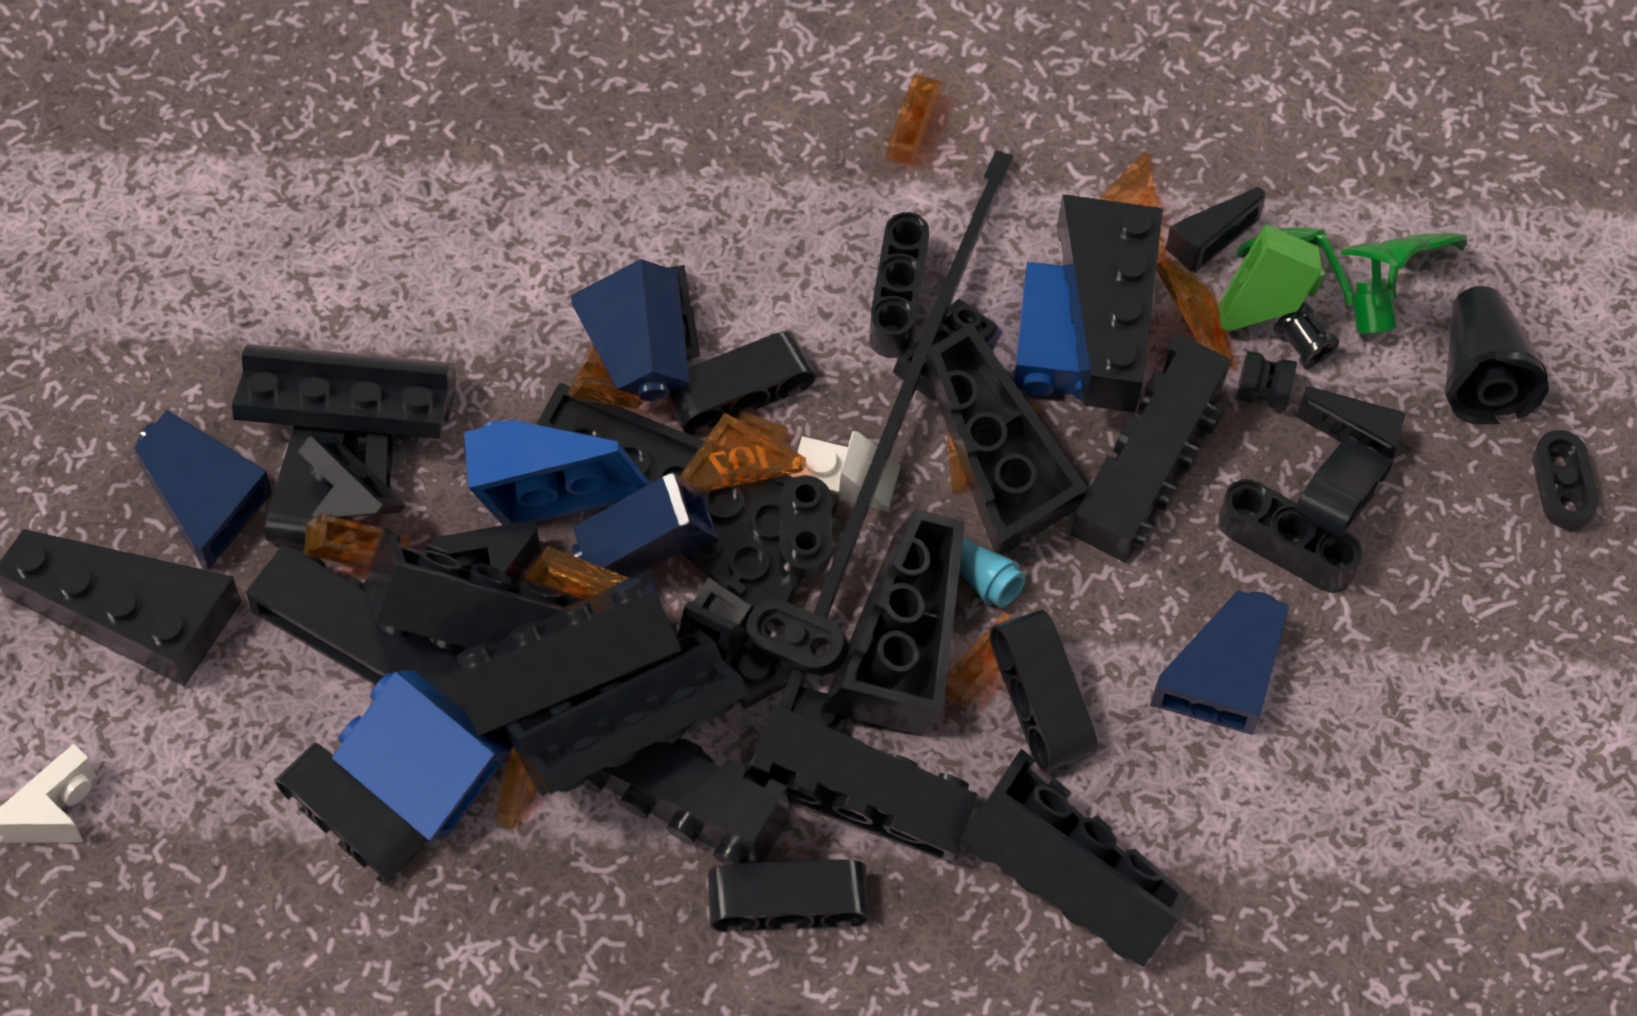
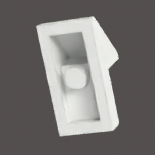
M852 431L848 447L802 436L790 476L809 475L816 477L828 486L830 492L839 495V500L856 503L877 446L856 431ZM890 456L870 505L872 508L884 511L889 510L901 466Z
M75 744L71 745L0 807V837L6 843L83 842L75 823L61 810L65 804L72 806L80 802L89 793L92 781L97 777L88 757Z

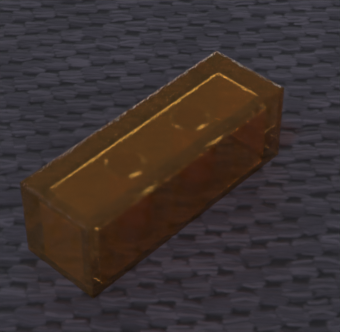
M918 74L913 75L888 143L886 160L916 167L941 98L943 81Z
M320 514L306 524L304 554L369 569L383 529ZM402 534L399 544L409 547L410 536Z
M1004 612L993 625L1013 618ZM991 627L958 660L947 674L945 696L964 711L1001 673L990 643Z

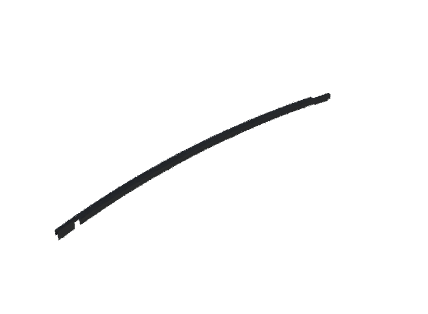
M995 150L983 178L989 180L977 203L921 340L912 357L856 503L847 521L844 534L815 607V614L825 618L829 616L878 484L925 369L928 350L936 342L979 236L1013 161L1012 154ZM793 666L779 706L793 712L796 699L807 675L806 671Z

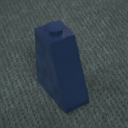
M639 259L571 295L572 306L617 390L638 395L641 400L651 402L663 400L670 395L671 391L689 383L676 270Z
M168 410L165 411L156 423H150L143 429L137 440V445L134 447L142 471L197 561L207 570L212 567L272 494L266 470Z
M671 473L574 526L573 530L578 543L572 546L577 565L583 567L588 572L589 577L604 583L718 539L703 491L675 473ZM585 564L595 567L594 569L603 579H597Z
M1238 590L1159 675L1150 706L1253 735L1262 711L1289 604L1278 602L1274 597L1263 592L1246 593Z

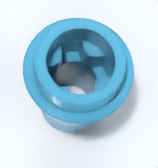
M966 537L963 538L959 573L986 605L994 603L999 608L1008 606L1019 595L1025 583L1026 577L1025 574L1019 571V564L974 544Z

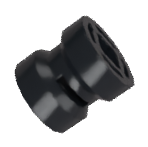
M1247 351L1240 375L1236 400L1248 403L1256 399L1267 401L1270 408L1285 411L1294 382L1297 362L1283 358L1273 362L1266 360L1261 353ZM1270 374L1272 375L1269 388H1266L1268 375Z

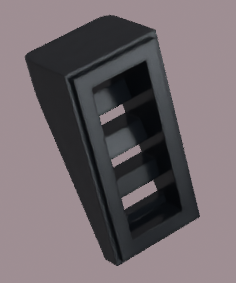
M1256 187L1175 223L1169 228L1165 250L1191 273H1196L1260 220L1266 192L1260 187Z
M1306 386L1296 417L1340 442L1347 435H1351L1393 459L1406 414L1391 408Z

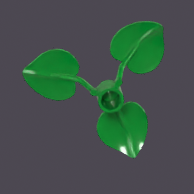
M1308 227L1278 229L1308 243L1320 246L1323 249L1344 293L1345 305L1354 306L1357 333H1376L1397 328L1394 299H1397L1396 283L1398 271L1404 267L1412 255L1422 250L1446 245L1457 247L1463 251L1467 245V235L1442 233L1416 234L1386 240L1380 244L1370 242L1341 249V255H1354L1371 259L1372 279L1356 282L1357 291H1353L1326 236L1325 229ZM1257 237L1245 242L1236 250L1237 258L1251 249ZM1381 262L1390 264L1387 281L1386 278H1381Z

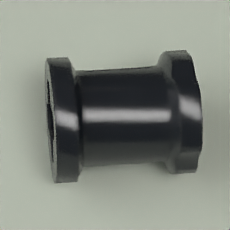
M1307 302L1302 303L1298 311L1283 315L1273 328L1280 338L1285 337L1300 355L1299 363L1304 369H1309L1328 358L1340 343L1335 334H1328L1313 317L1314 310Z

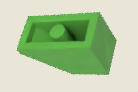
M1265 224L1219 301L1220 328L1232 331L1298 311L1307 295L1312 297L1316 294L1324 278L1319 247Z

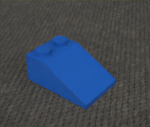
M516 420L491 421L482 428L464 432L468 488L502 525L533 519L540 523L613 505L651 484L618 441Z

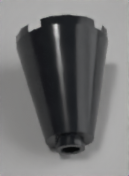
M1486 286L1468 288L1456 297L1452 308L1445 395L1448 403L1451 405V410L1456 417L1470 424H1500L1494 415L1516 413L1517 420L1529 415L1542 404L1549 392L1546 368L1500 292Z

